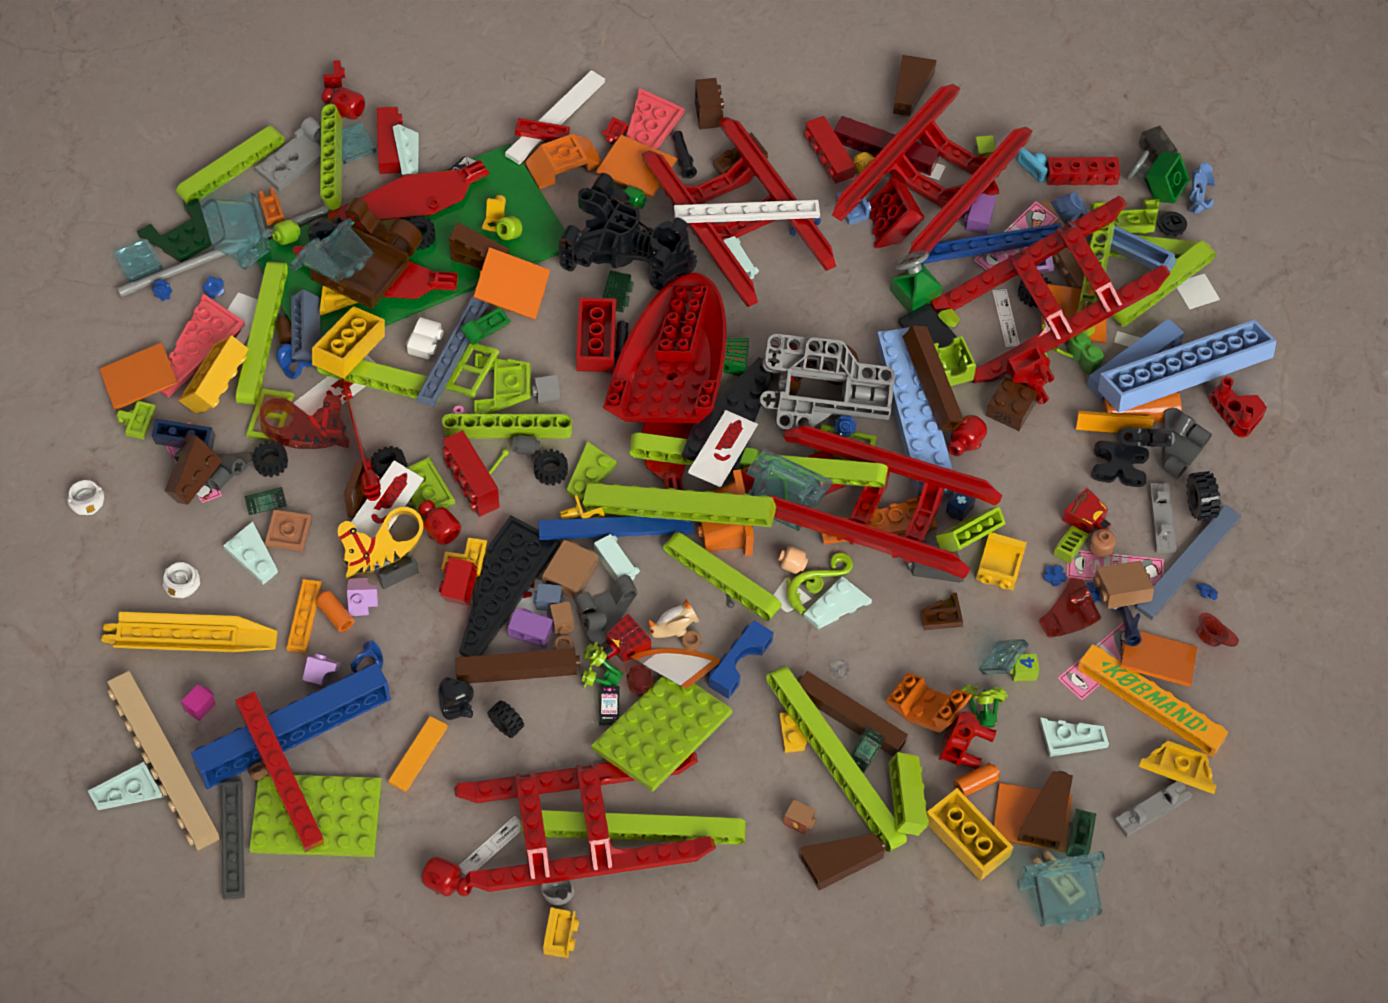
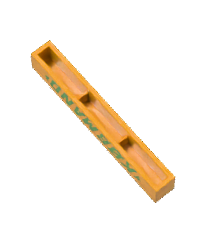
M1092 644L1080 660L1077 668L1078 671L1213 758L1228 735V731L1222 725L1214 723L1205 714L1197 712L1188 703L1180 701L1171 692L1163 690L1154 681L1146 679L1140 673L1120 668L1122 662L1120 659L1112 657L1103 648Z

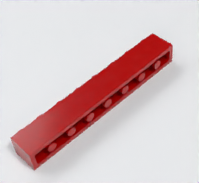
M255 691L236 699V707L304 853L324 844V838Z

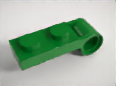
M499 307L476 321L471 320L461 328V332L474 345L509 325L511 320Z

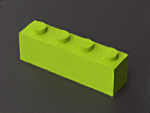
M1000 506L982 510L936 535V539L940 549L954 552L1002 527L1006 522Z
M897 752L888 762L896 832L919 836L929 823L926 814V800L924 799V783L922 782L921 775L922 766L920 765L919 756Z

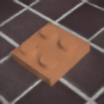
M274 510L265 546L304 552L312 523V515Z

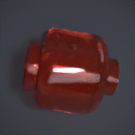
M645 665L632 667L626 674L629 691L637 693V696H643L654 686L652 672L649 668H645Z

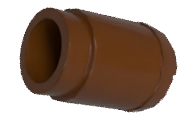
M286 317L279 318L275 322L279 342L291 345V322Z

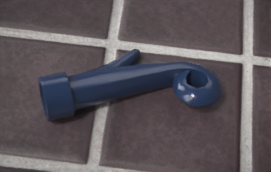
M1128 606L1111 608V610L1120 609L1126 644L1128 646L1139 645L1142 641L1138 630L1140 614L1137 613L1133 618Z

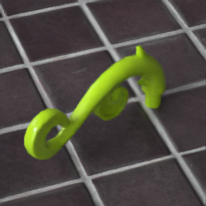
M836 553L831 558V568L836 569L835 564L843 562L846 567L842 570H810L800 573L792 580L787 578L786 596L790 606L796 609L799 614H803L806 609L799 599L801 593L797 594L800 584L807 581L806 590L813 594L820 592L824 586L822 577L841 576L848 574L852 570L853 561L849 555Z

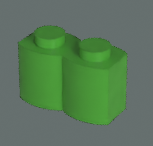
M1082 332L1069 340L1067 352L1073 355V360L1079 362L1084 372L1091 375L1101 367L1104 354L1098 346L1092 344L1091 339Z

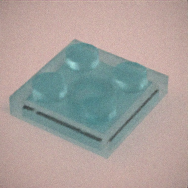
M363 123L342 130V161L344 164L377 152Z
M148 239L114 253L128 282L136 281L163 269Z
M1025 639L998 641L993 646L991 653L983 659V663L979 668L980 672L983 675L1009 673L1029 644Z

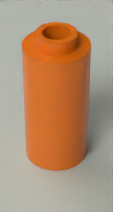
M323 591L317 596L316 604L340 633L347 631L353 626L354 618L332 591Z
M987 763L955 779L953 784L955 789L958 788L967 797L997 782L1000 771L995 764Z

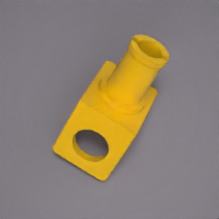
M497 195L495 199H487L486 219L482 225L483 230L496 232V226L491 227L488 224L497 223L500 218L504 217L506 203L504 196Z
M575 495L576 506L560 511L562 519L591 518L590 516L593 514H599L593 518H606L602 507L584 513L578 495Z

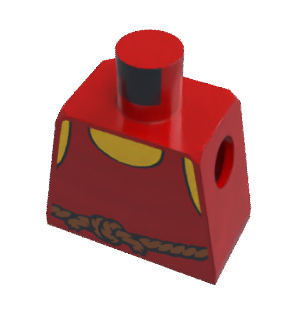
M1088 488L1065 509L1062 521L1088 534L1096 527L1107 530L1111 527V523L1105 520L1108 508Z

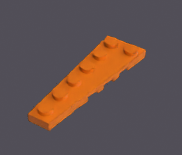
M920 496L908 499L904 503L890 504L889 507L883 509L877 508L869 526L896 535L905 534L918 506ZM935 518L929 531L937 529V523ZM821 533L823 545L848 542L846 540L839 541L837 537Z

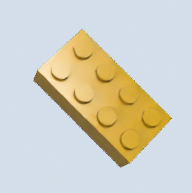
M353 306L312 347V365L345 378L385 337V320Z
M232 335L214 343L178 401L195 414L202 411L205 412L211 407L214 408L220 401L219 396L227 390L229 380L237 374V367L245 361L247 357L245 354L249 349Z
M958 788L927 811L928 826L980 881L1011 857L1014 847Z

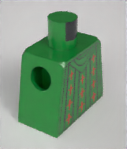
M727 338L723 367L724 373L741 376L746 371L749 338Z

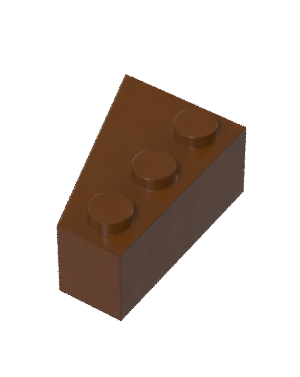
M457 222L449 237L451 260L482 270L489 247L509 254L508 248Z
M186 434L184 447L179 452L177 465L172 470L165 492L177 503L188 505L223 460L198 436Z

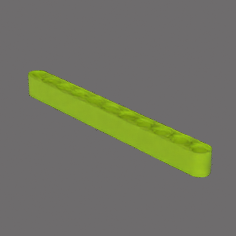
M782 666L768 673L766 680L769 687L872 834L875 833L878 839L881 838L886 847L885 851L890 852L907 842L906 834L896 832L895 818L787 666Z
M542 810L546 837L588 839L584 812ZM606 813L610 840L678 842L711 836L715 844L734 845L743 844L746 840V821L741 818ZM521 819V829H520V833H521L522 835H524V833H523V826H522V819Z

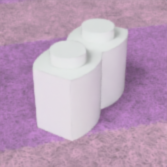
M420 317L407 345L408 354L427 360L430 359L431 355H435L437 350L436 343L443 336L441 323Z

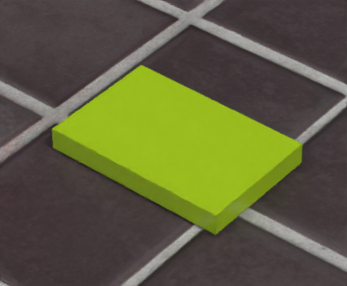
M429 457L407 467V469L424 478L410 498V502L417 512L420 504L426 500L433 501L435 508H447L455 504L454 497Z

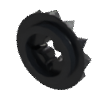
M1166 212L1159 218L1158 227L1161 228L1162 232H1166L1168 236L1172 234L1176 237L1178 234L1182 235L1186 230L1187 220L1180 213ZM1170 221L1173 223V225H1175V228H1173L1172 225H1169Z

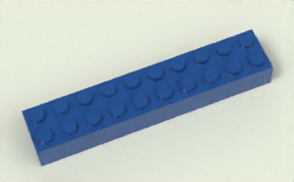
M377 663L367 665L361 671L349 674L336 683H330L318 692H311L307 697L299 701H293L285 708L272 711L267 716V719L282 751L285 752L390 701L388 682ZM246 726L237 728L231 734L225 737H218L212 743L200 746L194 752H191L196 770L207 790L248 770L254 763L262 761Z

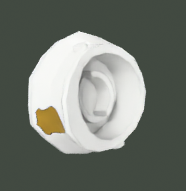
M82 480L73 484L70 488L67 502L75 513L79 515H93L103 506L104 492L96 483L90 480Z
M177 562L164 571L162 586L170 597L186 598L192 595L200 586L198 570L187 563Z

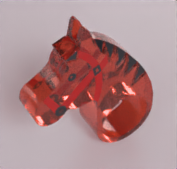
M326 396L323 400V407L319 408L313 415H308L291 401L284 398L270 399L260 409L261 431L276 443L279 442L283 446L297 449H321L334 445L349 448V439L345 436L346 426H344L340 419L342 402L338 396ZM274 411H284L291 415L293 421L289 426L273 427L265 421V417Z

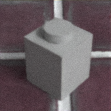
M557 375L535 378L532 392L533 397L537 396L538 404L560 400Z

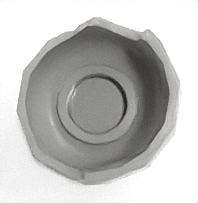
M572 880L542 884L540 888L544 899L554 906L566 904L573 898L575 893Z

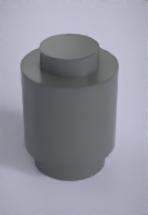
M514 436L512 451L517 452V454L536 455V452L540 451V441L537 440V436Z

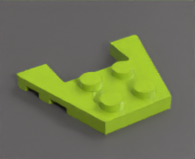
M1143 200L1144 209L1122 210L1115 221H1113L1114 225L1130 233L1146 234L1154 232L1160 200ZM1107 202L1091 203V211Z
M475 353V367L483 369L489 357ZM496 357L489 369L494 370V398L474 400V414H491L530 399L531 364L512 359L502 360Z

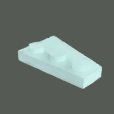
M397 124L393 126L402 175L418 174L419 133Z
M253 522L223 545L224 550L263 585L278 573Z
M842 576L804 613V618L817 629H820L847 613L855 612L857 608L863 605L871 604L872 599Z

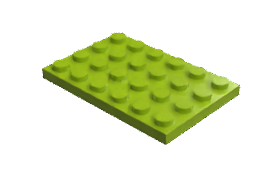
M662 676L591 747L594 752L653 792L732 714V708L695 683L686 689Z
M267 774L258 780L250 853L375 857L382 778L294 775L324 838V844L305 853L269 775Z

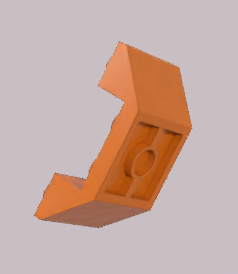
M573 133L540 145L525 161V165L538 188L543 189L556 184L555 175L582 165L590 172L598 169L603 161L589 138Z
M907 672L885 701L908 722L940 733L950 726L972 695L956 688L950 695L928 688L923 677Z

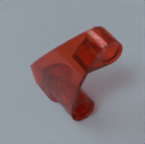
M1070 578L1057 602L1046 615L1040 618L1039 623L1047 637L1070 634L1089 627L1101 619V615L1093 601L1094 599L1083 579Z

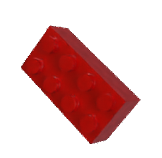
M579 298L577 371L614 372L616 299Z
M462 430L443 439V448H441L444 458H442L443 463L447 469H451L454 482L460 484L462 495L464 497L467 496L469 499L468 503L473 512L476 511L478 516L481 517L500 508L498 487L464 431Z

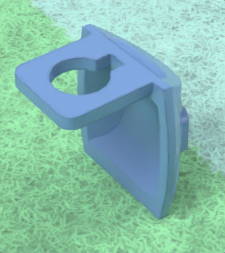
M1077 191L1063 195L1051 202L1062 222L1074 217L1079 208L1088 212L1085 202L1078 195Z

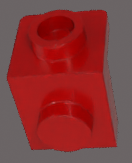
M336 60L333 61L334 74L323 75L325 88H342V78H345V67H341V61Z
M612 117L606 131L602 130L601 134L605 137V141L614 144L620 135H625L629 125Z

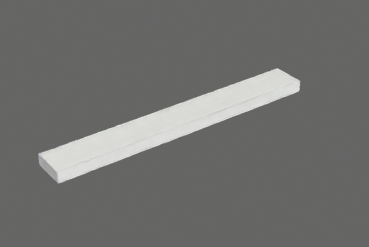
M591 70L539 121L561 125L605 83V78ZM522 136L505 152V156L520 165L545 140Z
M818 200L674 205V217L681 218L687 223L820 218Z

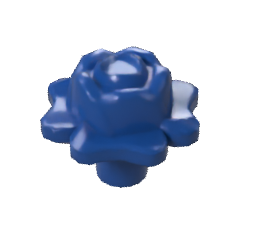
M163 279L154 281V286L152 287L154 296L162 301L170 299V294L172 293L170 284L164 282Z
M842 415L840 419L835 420L836 426L834 430L840 436L850 437L851 433L854 434L856 432L855 426L857 423L852 421V416L845 417Z

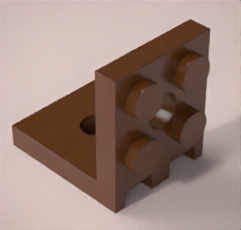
M360 462L355 463L344 491L348 518L353 519L367 500L360 485L361 475L365 472L364 464Z

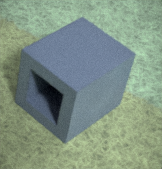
M538 583V590H534L533 602H536L537 610L550 611V605L561 603L562 586Z

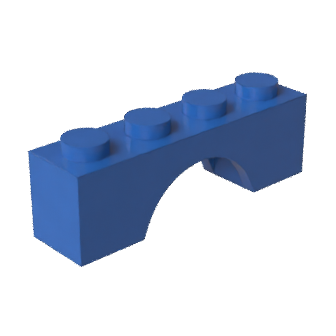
M755 620L750 626L746 625L740 639H736L731 645L730 652L728 654L725 653L720 659V665L717 669L713 668L708 676L709 687L729 699L740 685V674L736 669L737 662L747 655L762 656L773 642L774 632Z

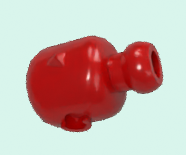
M325 88L322 92V101L325 104L335 105L342 118L358 119L365 109L364 96L348 88H339L336 92L332 88Z
M975 415L963 417L964 421L955 430L951 431V441L947 447L951 455L960 456L964 451H972L981 447V442L987 436V426L981 418Z
M426 500L420 504L418 512L421 516L426 517L423 522V528L430 535V539L435 540L440 545H447L459 536L461 524L447 508H435V503L431 500Z
M432 857L423 868L421 874L422 883L425 887L435 891L436 894L440 893L444 896H450L457 891L460 896H468L473 889L472 886L467 885L466 877H462L461 868L456 863L443 857Z

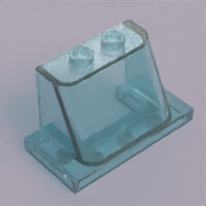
M249 192L238 201L209 199L201 205L212 247L237 259L241 268L246 269L271 250L254 193Z
M348 218L340 223L328 237L321 241L317 237L306 244L289 266L294 271L305 266L338 282L344 277L350 278L355 273V270L357 272L362 270L374 252L352 230L351 227L354 222L351 218Z
M765 448L747 470V475L755 478L751 496L772 495L807 507H811V505L816 507L832 485V480ZM774 518V520L782 524H785L797 531H799L802 527L793 523H789Z
M1103 851L1022 867L1017 885L1019 890H1030L1041 927L1053 924L1065 925L1073 920L1085 921L1090 917L1101 915L1103 910L1096 875H1099L1105 860Z

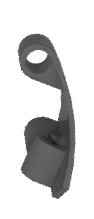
M1174 408L1165 411V429L1174 433L1175 442L1172 446L1165 447L1162 467L1163 470L1178 479L1199 455L1212 434L1198 425L1194 419L1184 412Z
M183 445V446L179 449V451L174 455V459H175L177 462H178V459H179V457H178L179 452L182 451L184 445ZM251 451L238 454H217L223 461L205 484L215 490H221L234 475L243 473L253 462Z
M629 575L618 578L607 593L592 598L589 592H584L574 599L582 616V628L590 643L595 644L598 642V646H602L606 641V634L620 621L636 597L638 591Z

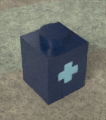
M956 492L948 501L946 512L952 518L962 522L974 507L976 498Z

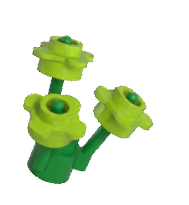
M598 642L594 645L589 644L586 646L584 660L589 659L590 667L588 671L584 670L583 674H581V681L585 682L583 688L585 689L586 685L593 686L594 681L602 683L607 687H610L611 684L616 686L624 672L613 667L605 660L607 654L603 651L602 646L598 647ZM603 664L607 667L603 675L606 678L605 680L596 677L597 671L591 670L593 665L598 667Z
M971 684L963 686L961 690L972 695L969 703L980 725L988 728L995 727V722H998V703H1003L1005 698H1008L1006 691L999 687H993L992 690L983 689V691H979L978 695L976 692L979 689L978 686H972ZM974 698H977L978 704L984 705V710L980 711V715L977 712ZM994 703L993 714L992 710H988V704Z

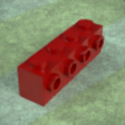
M1048 157L1046 164L1048 169L1046 174L1047 185H1118L1120 178L1118 157Z

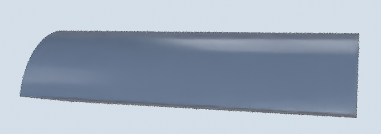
M303 289L291 297V350L293 359L309 362L312 361V347L321 339L320 298Z

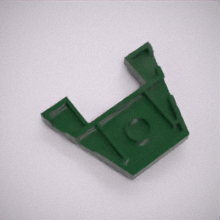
M198 198L184 205V210L191 217L189 221L163 235H160L152 224H149L137 231L138 236L149 241L154 247L161 248L164 253L181 263L212 246V242Z

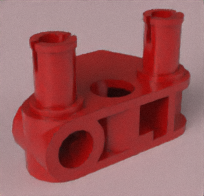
M1035 345L1008 358L1006 369L1012 382L1022 383V385L1037 391V402L1039 405H1042L1041 400L1043 404L1049 401V397L1043 387L1048 382L1051 383L1055 377L1049 368L1050 359L1046 357L1044 347L1042 345Z
M1230 377L1222 378L1221 384L1209 393L1210 403L1236 436L1241 438L1247 437L1264 417L1267 406L1258 395L1237 396L1231 389L1234 383L1233 379Z
M959 712L946 729L938 759L954 763V766L963 764L977 769L981 765L982 758L966 753L971 740L977 736L993 742L997 730L980 725L979 720L971 712Z

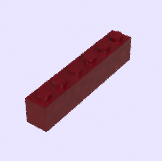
M841 116L834 129L843 146L860 152H867L874 157L895 136V134L883 129H878ZM916 141L907 150L905 155L918 172L931 176L938 162L940 150Z

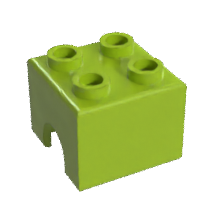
M963 336L953 338L952 343L944 348H938L939 344L934 343L950 386L973 381L976 364Z

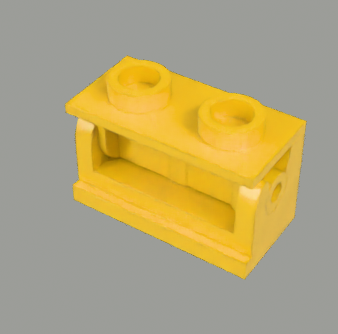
M550 908L543 945L544 955L569 958L570 951H574L576 939L573 938L574 931L577 932L579 927L576 911H573V916H571L572 912Z

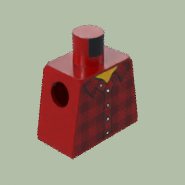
M627 614L606 634L608 646L603 649L607 654V660L617 655L622 662H626L632 659L631 656L636 653L651 650V639L630 614Z

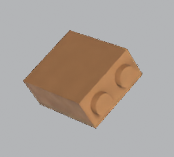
M564 540L542 575L543 584L562 586V594L575 599L583 592L597 569L599 555L591 549L580 547L575 542Z
M1141 560L1096 568L1093 584L1095 588H1098L1100 599L1105 603L1107 609L1152 601L1154 586Z

